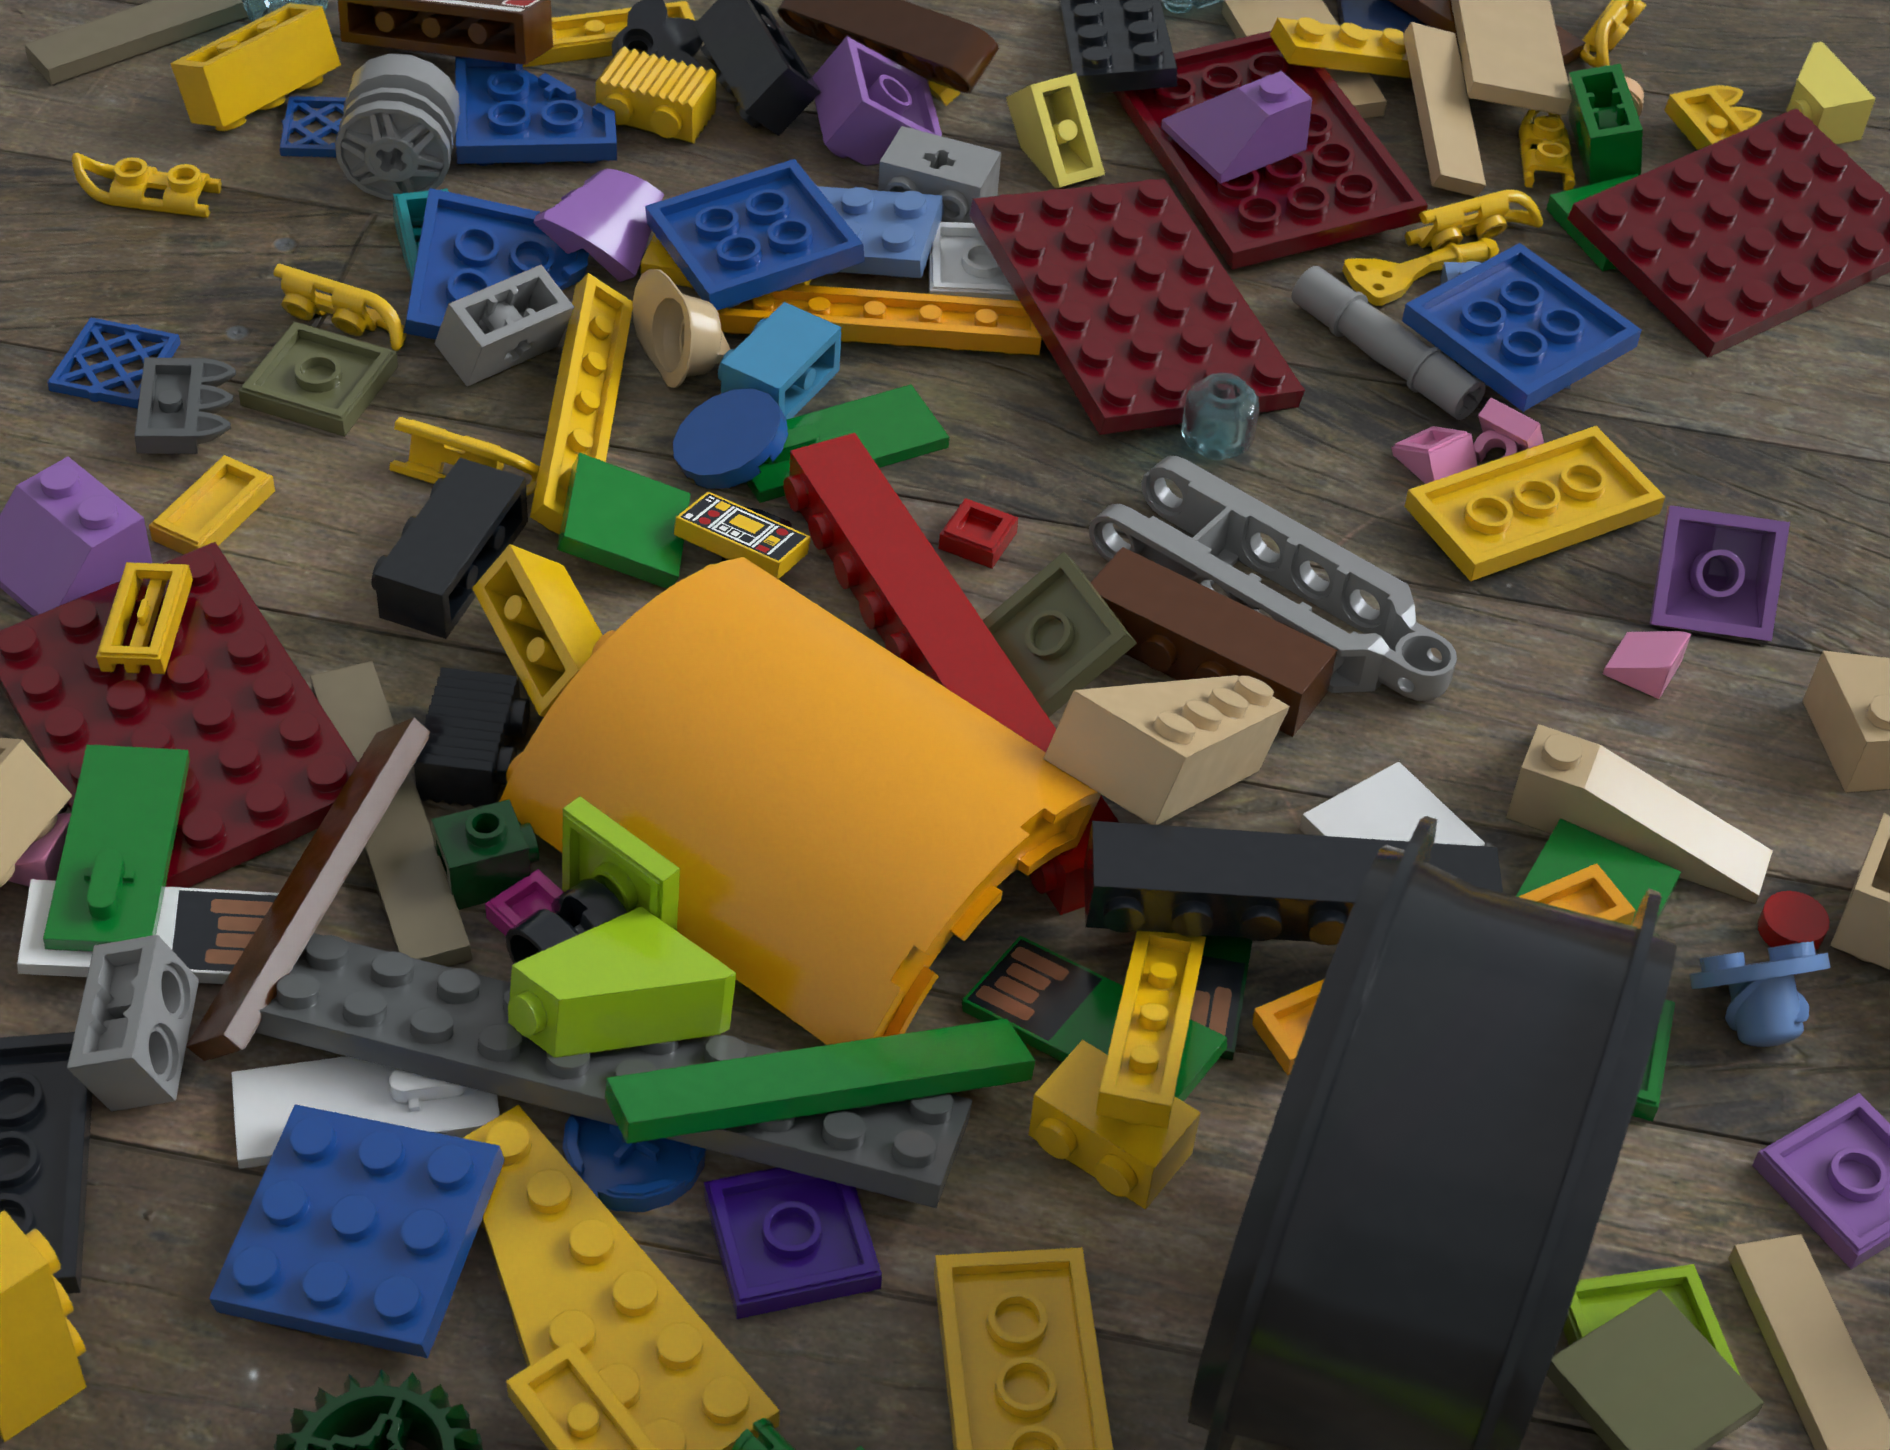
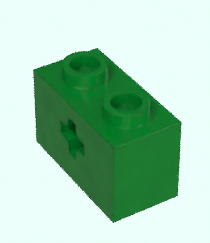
M1621 64L1569 72V89L1572 98L1569 106V122L1589 185L1635 173L1641 175L1643 128Z

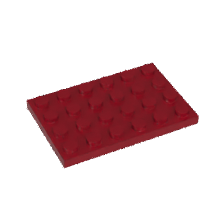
M1271 31L1173 53L1177 66V87L1113 92L1231 269L1250 266L1422 222L1419 214L1427 211V202L1326 68L1288 64L1270 36ZM1280 71L1312 98L1306 150L1221 184L1161 128L1162 119Z
M1797 108L1573 204L1567 218L1707 358L1890 272V194Z
M1146 179L1137 182L1099 184L1088 187L1050 189L1040 192L973 198L969 217L1099 435L1253 414L1254 411L1260 413L1299 407L1305 392L1304 388L1165 179ZM1239 380L1244 382L1247 390L1256 393V399L1260 402L1257 409L1253 403L1254 398L1252 397L1250 400L1246 396L1242 385H1239L1241 384ZM1216 390H1222L1223 393H1216ZM1215 394H1223L1224 398L1214 396ZM1242 399H1245V400H1246V402H1247V405H1246V406L1243 405Z
M216 542L162 563L189 565L193 578L165 674H152L149 665H142L140 673H126L124 664H116L114 672H101L96 655L120 581L0 630V685L44 764L73 795L66 803L71 812L86 745L189 750L190 763L165 887L189 888L318 829L358 764ZM143 579L122 646H130L138 620L139 606L141 600L145 598L150 579ZM170 580L167 581L166 588L162 597V601L158 610V614L147 647H150Z

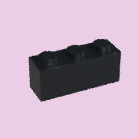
M717 0L693 25L704 43L700 48L701 52L721 71V74L717 77L719 82L738 100V103L735 105L736 111L752 127L758 128L762 124L779 136L821 93L769 7L760 0Z
M459 458L447 476L439 478L435 482L430 498L419 514L411 516L407 520L400 540L389 555H383L377 561L372 573L371 584L377 594L379 618L447 639L476 597L472 589L473 586L506 547L514 543L528 522L526 478Z

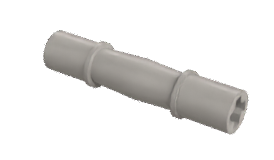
M1320 266L1309 268L1296 282L1292 291V301L1329 327L1332 334L1337 337L1345 336L1373 360L1405 379L1407 387L1411 391L1419 392L1457 420L1466 418L1476 409L1485 393V383L1448 358L1439 348H1430L1402 324L1369 305L1368 299L1363 293L1355 292Z

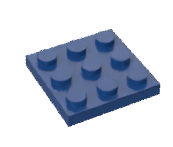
M795 159L645 206L647 224L700 298L713 304L717 310L735 307L741 302L775 291H783L793 285L820 276L835 274L842 269L865 262L862 241Z
M1521 243L1406 303L1402 322L1522 412L1636 348L1642 329Z
M295 1104L211 1292L210 1302L218 1313L428 1358L505 1159L500 1146Z

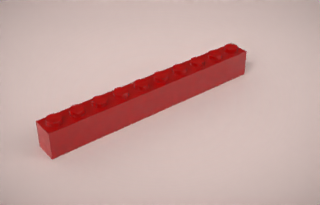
M856 433L791 450L789 476L784 478V492L787 502L793 511H800L808 523L811 539L818 550L825 549L832 560L835 575L843 589L850 588L859 602L860 612L866 626L871 630H877L885 642V647L888 651L1046 752L1056 728ZM1102 796L1099 798L1077 847L1052 858L1029 875L1035 889L1041 894L1046 893L1060 915L1085 907L1084 860L1092 821L1119 822Z

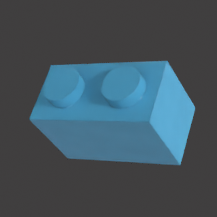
M783 302L767 319H761L754 327L752 333L736 349H730L724 355L718 368L721 394L733 389L753 388L770 394L781 408L786 420L793 418L840 371L842 327Z

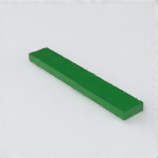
M1006 1018L607 1077L605 1100L626 1143L630 1144L1032 1080L1035 1059Z

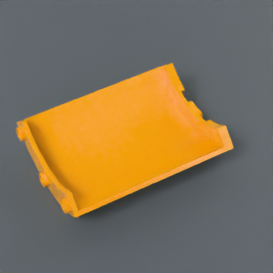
M741 557L717 564H709L678 581L634 613L616 631H608L600 637L593 648L591 657L563 689L542 719L524 751L518 754L510 763L506 772L507 785L499 802L510 799L518 822L521 824L530 823L536 835L562 853L563 808L581 796L680 868L677 932L735 971L736 980L820 1041L830 1045L905 1034L917 1010L939 977L929 967L951 937L955 935L965 942L981 921L1001 901L1002 890L997 888V886L1015 870L1018 869L1029 876L1047 861L1077 847L1101 794L1044 760L1046 752L748 559Z

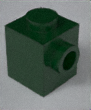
M510 799L431 819L434 847L437 856L440 855L448 879V886L451 894L454 896L458 910L487 903L523 878L530 876V863L539 861V850L533 828L530 823L519 824Z

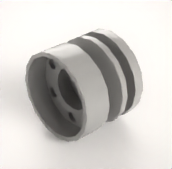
M386 54L368 60L355 71L348 87L343 108L344 114L340 121L335 141L336 157L339 166L347 179L361 190L385 200H393V194L429 191V188L436 189L443 183L450 166L453 139L460 115L459 94L450 78L433 63L413 55Z

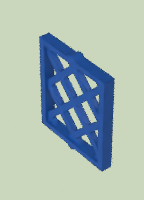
M289 96L285 119L282 120L283 131L279 148L280 156L336 157L335 142L328 144L321 138L332 132L336 135L338 134L341 119L332 122L325 116L334 111H338L343 115L346 98ZM299 109L307 114L306 117L298 121L293 120L294 112ZM315 121L324 126L313 133L305 128V126ZM295 131L304 137L294 143L289 142L290 134Z
M90 317L48 380L49 391L87 398L92 402L101 401L138 409L141 384L137 389L133 381L142 379L143 369L127 374L122 365L139 359L144 364L145 357L160 353L157 358H172L181 344L180 336L178 334L143 328L137 324L128 325ZM101 332L120 336L105 341ZM93 337L97 344L86 347ZM138 340H145L159 344L143 348ZM130 343L134 352L116 357L111 350L112 348ZM103 352L108 359L89 366L84 357ZM77 362L80 369L70 372L74 364ZM113 368L119 376L100 383L95 374ZM86 377L91 386L70 382ZM125 385L129 394L110 391L109 389Z

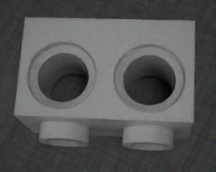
M159 935L95 945L93 948L67 1069L110 1111L176 1101L199 979Z

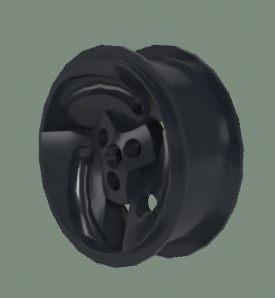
M1424 816L1420 819L1405 850L1387 844L1380 848L1348 917L1295 1058L1217 1297L1196 1374L1188 1415V1423L1209 1430L1205 1450H1231L1236 1435L1286 1446L1293 1450L1520 1449L1597 1228L1639 1094L1666 998L1677 945L1674 939L1654 933L1661 903L1660 892L1647 889L1630 926L1477 887L1429 864L1437 827V819L1429 816Z

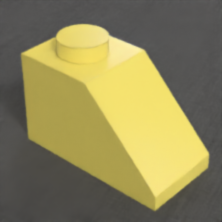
M1823 42L1813 43L1798 76L1786 112L1797 108L1837 145L1862 139L1876 98Z
M1076 73L1029 85L1006 97L1020 148L1055 189L1105 175Z

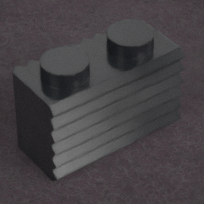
M440 667V676L437 678V686H435L434 695H432L428 714H426V720L423 724L430 731L429 739L414 763L416 788L422 801L432 799L438 803L444 800L449 805L458 802L462 806L470 803L475 808L480 805L485 806L496 803L500 785H507V769L517 756V748L511 746L514 736L525 737L529 724L530 701L529 699L520 698L519 676Z

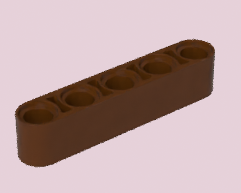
M783 0L777 10L778 15L787 25L803 35L836 47L848 36L931 82L966 94L972 92L999 49L995 40L979 27L904 0Z

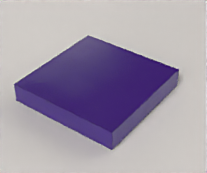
M778 1167L704 1182V1198L736 1319L881 1289L882 1273L856 1187Z

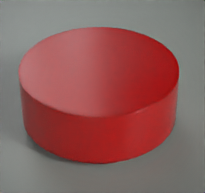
M1781 891L1771 895L1766 900L1757 926L1760 936L1770 947L1814 941L1815 951H1817L1826 936L1830 921L1827 911L1816 899L1797 891Z

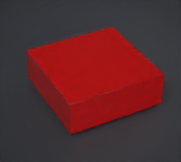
M965 498L941 531L939 549L993 569L1016 535L1019 518Z

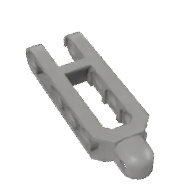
M1167 456L1144 475L1141 481V488L1145 501L1154 512L1194 535L1193 538L1155 516L1149 519L1122 504L1109 505L1090 523L1089 536L1097 552L1108 562L1124 547L1211 590H1214L1212 585L1217 583L1227 594L1228 598L1259 613V609H1262L1271 615L1274 620L1336 649L1337 654L1328 689L1331 693L1375 691L1381 684H1384L1407 698L1416 701H1431L1443 695L1451 683L1457 662L1456 651L1445 638L1416 622L1415 604L1407 583L1184 458ZM1164 478L1170 479L1178 486L1183 499L1171 492ZM1113 524H1116L1125 532L1131 544L1124 541L1118 535ZM1261 533L1267 534L1276 542L1280 554L1272 551L1264 543ZM1238 561L1364 634H1358L1355 631L1351 634L1314 614L1310 605L1303 601L1300 604L1293 602L1262 584L1261 577L1252 572L1247 575L1234 568L1233 565ZM1310 561L1318 563L1325 569L1330 582L1323 580L1314 572L1310 566ZM1360 589L1369 592L1375 597L1379 603L1380 610L1372 608L1365 602L1360 594ZM1431 648H1436L1440 651L1442 660H1439L1432 654Z

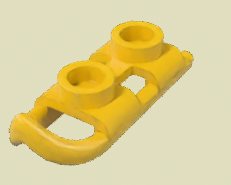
M1611 0L1582 39L1586 43L1579 53L1581 59L1595 68L1610 65L1608 51H1611L1630 29L1629 26L1643 11L1646 4L1641 0ZM1589 51L1596 52V56H1592Z
M1529 109L1519 127V143L1525 187H1533L1535 170L1561 173L1564 191L1573 189L1575 186V175L1569 135L1561 115L1548 113L1549 116L1536 117L1539 111ZM1531 144H1537V149H1530Z
M80 153L72 155L74 174L82 189L93 199L107 205L208 218L210 214L209 206L198 204L197 200L201 192L220 194L222 189L221 179L210 178L208 173H201L199 168L190 164L177 165L168 172H160L156 167L147 166V163L140 158H125L118 161L114 166L98 162ZM85 170L112 179L110 192L98 188L89 179ZM147 188L165 190L163 199L145 197L144 193Z
M1502 190L1421 212L1419 217L1424 225L1433 223V225L1408 231L1404 237L1408 246L1419 244L1421 248L1431 246L1433 251H1437L1446 247L1449 243L1458 245L1463 240L1461 233H1464L1466 236L1476 234L1478 240L1480 238L1492 239L1507 228L1506 222L1521 223L1540 228L1543 226V219L1536 203L1527 194L1518 190ZM1509 202L1518 203L1526 208L1527 211L1509 209ZM1473 211H1478V213H1474V214H1470V215L1464 216V214H1466V213L1473 212Z
M278 263L275 267L273 275L282 278L281 288L285 293L281 306L289 314L306 321L312 320L315 313L322 316L326 313L333 314L332 323L338 329L353 336H362L365 329L374 331L377 327H381L389 332L391 348L394 351H399L403 346L407 336L406 333H403L404 325L401 324L396 310L381 296ZM316 289L332 294V296L316 292Z
M399 417L395 421L394 429L411 434L408 462L404 463L394 460L390 463V471L435 484L439 478L446 477V475L442 474L444 463L455 465L459 458L503 470L504 464H507L531 475L532 480L526 485V494L529 496L535 492L540 466L526 458L503 449L499 445L469 436H462L414 419L410 420Z

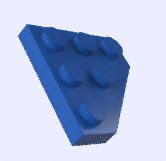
M455 56L456 90L459 94L460 106L456 130L457 164L475 163L477 165H491L494 163L521 162L543 164L546 162L568 161L596 163L599 161L617 160L615 111L601 103L591 107L576 99V90L547 73L537 77L524 70L521 64Z
M429 188L403 333L436 340L449 303L539 265H542L558 287L564 290L583 279L589 253L582 248L567 254L533 223L536 215L540 213L539 211Z

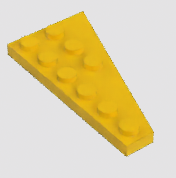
M519 1105L463 1137L464 1139L499 1145L505 1159L481 1220L482 1228L484 1227L495 1261V1269L512 1312L514 1327L527 1367L572 1339L658 1450H732L736 1440L746 1429L756 1438L759 1436L753 1429V1423L757 1420L766 1418L773 1424L774 1429L779 1426L780 1410Z

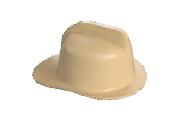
M649 269L640 276L633 297V322L642 348L659 370L667 386L677 388L684 382L685 377L703 375L709 372L715 364H719L724 355L730 350V347L721 330L719 314L714 305L708 301L682 294L671 278L662 270Z

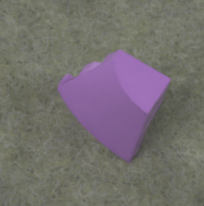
M606 168L588 178L582 187L574 189L561 197L562 201L551 209L537 214L533 223L567 254L582 248L585 249L619 282L636 276L651 233V229L647 224L645 206L662 201L664 194L637 176Z

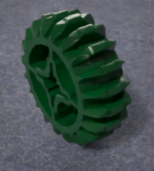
M382 1368L374 1380V1386L360 1388V1383L349 1374L344 1383L345 1393L340 1396L334 1397L319 1387L315 1397L317 1411L311 1412L294 1408L293 1417L290 1419L293 1433L277 1434L274 1444V1450H407V1441L412 1439L429 1450H483L480 1434L477 1433L476 1429H470L469 1413L463 1404L449 1405L448 1393L444 1391L441 1384L422 1394L421 1381L412 1372L399 1387L391 1386L390 1377Z

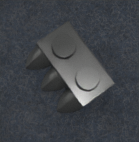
M145 357L134 435L137 453L198 454L199 444L210 442L231 429V423L215 415V413L233 402V395L217 387L232 379L236 375V369L224 362L207 358Z

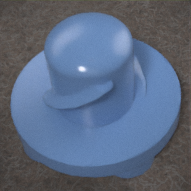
M1814 941L1767 948L1770 961L1747 965L1744 952L1699 958L1702 972L1689 974L1692 989L1721 985L1729 986L1731 1003L1727 1007L1725 1019L1733 1031L1737 1030L1738 1039L1743 1044L1754 1047H1771L1791 1042L1803 1033V1022L1807 1021L1809 1017V1004L1804 996L1797 991L1794 974L1830 968L1828 953L1816 954Z

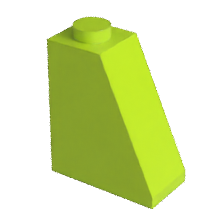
M641 906L513 964L508 1003V1023L521 1035L529 1038L554 1058L720 1035L730 1030L736 972Z

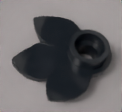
M641 0L630 9L627 27L614 38L612 57L614 58L618 51L626 46L629 51L634 48L645 51L648 56L654 53L658 59L664 56L667 61L673 58L677 64L683 61L687 66L692 63L696 68H699L701 65L694 58V55L702 47L703 41L693 26L697 20L668 17L664 0Z

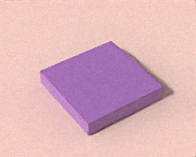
M1860 1093L1758 1152L1752 1166L1850 1269L1890 1246V1123Z

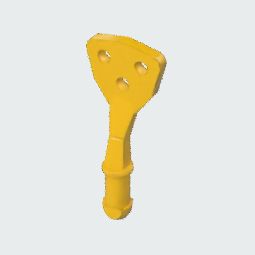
M1480 238L1476 242L1459 245L1449 243L1442 249L1403 263L1376 258H1349L1345 260L1342 272L1352 289L1363 293L1372 305L1382 306L1401 298L1411 287L1413 281L1431 271L1442 270L1444 262H1485L1498 255L1499 247L1496 241L1492 239Z

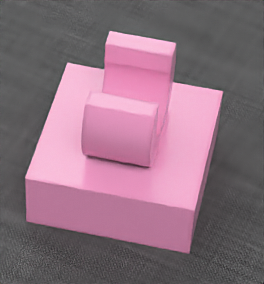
M1493 398L1488 400L1478 415L1483 433L1475 440L1474 449L1476 459L1482 461L1492 448L1500 447L1505 449L1506 453L1503 456L1505 457L1544 443L1539 422Z

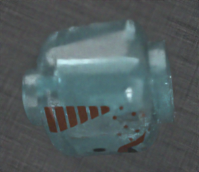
M1230 373L1212 374L1194 383L1186 394L1181 433L1187 446L1197 454L1213 460L1235 458L1246 452L1254 441L1259 417L1260 402L1254 389L1240 377Z

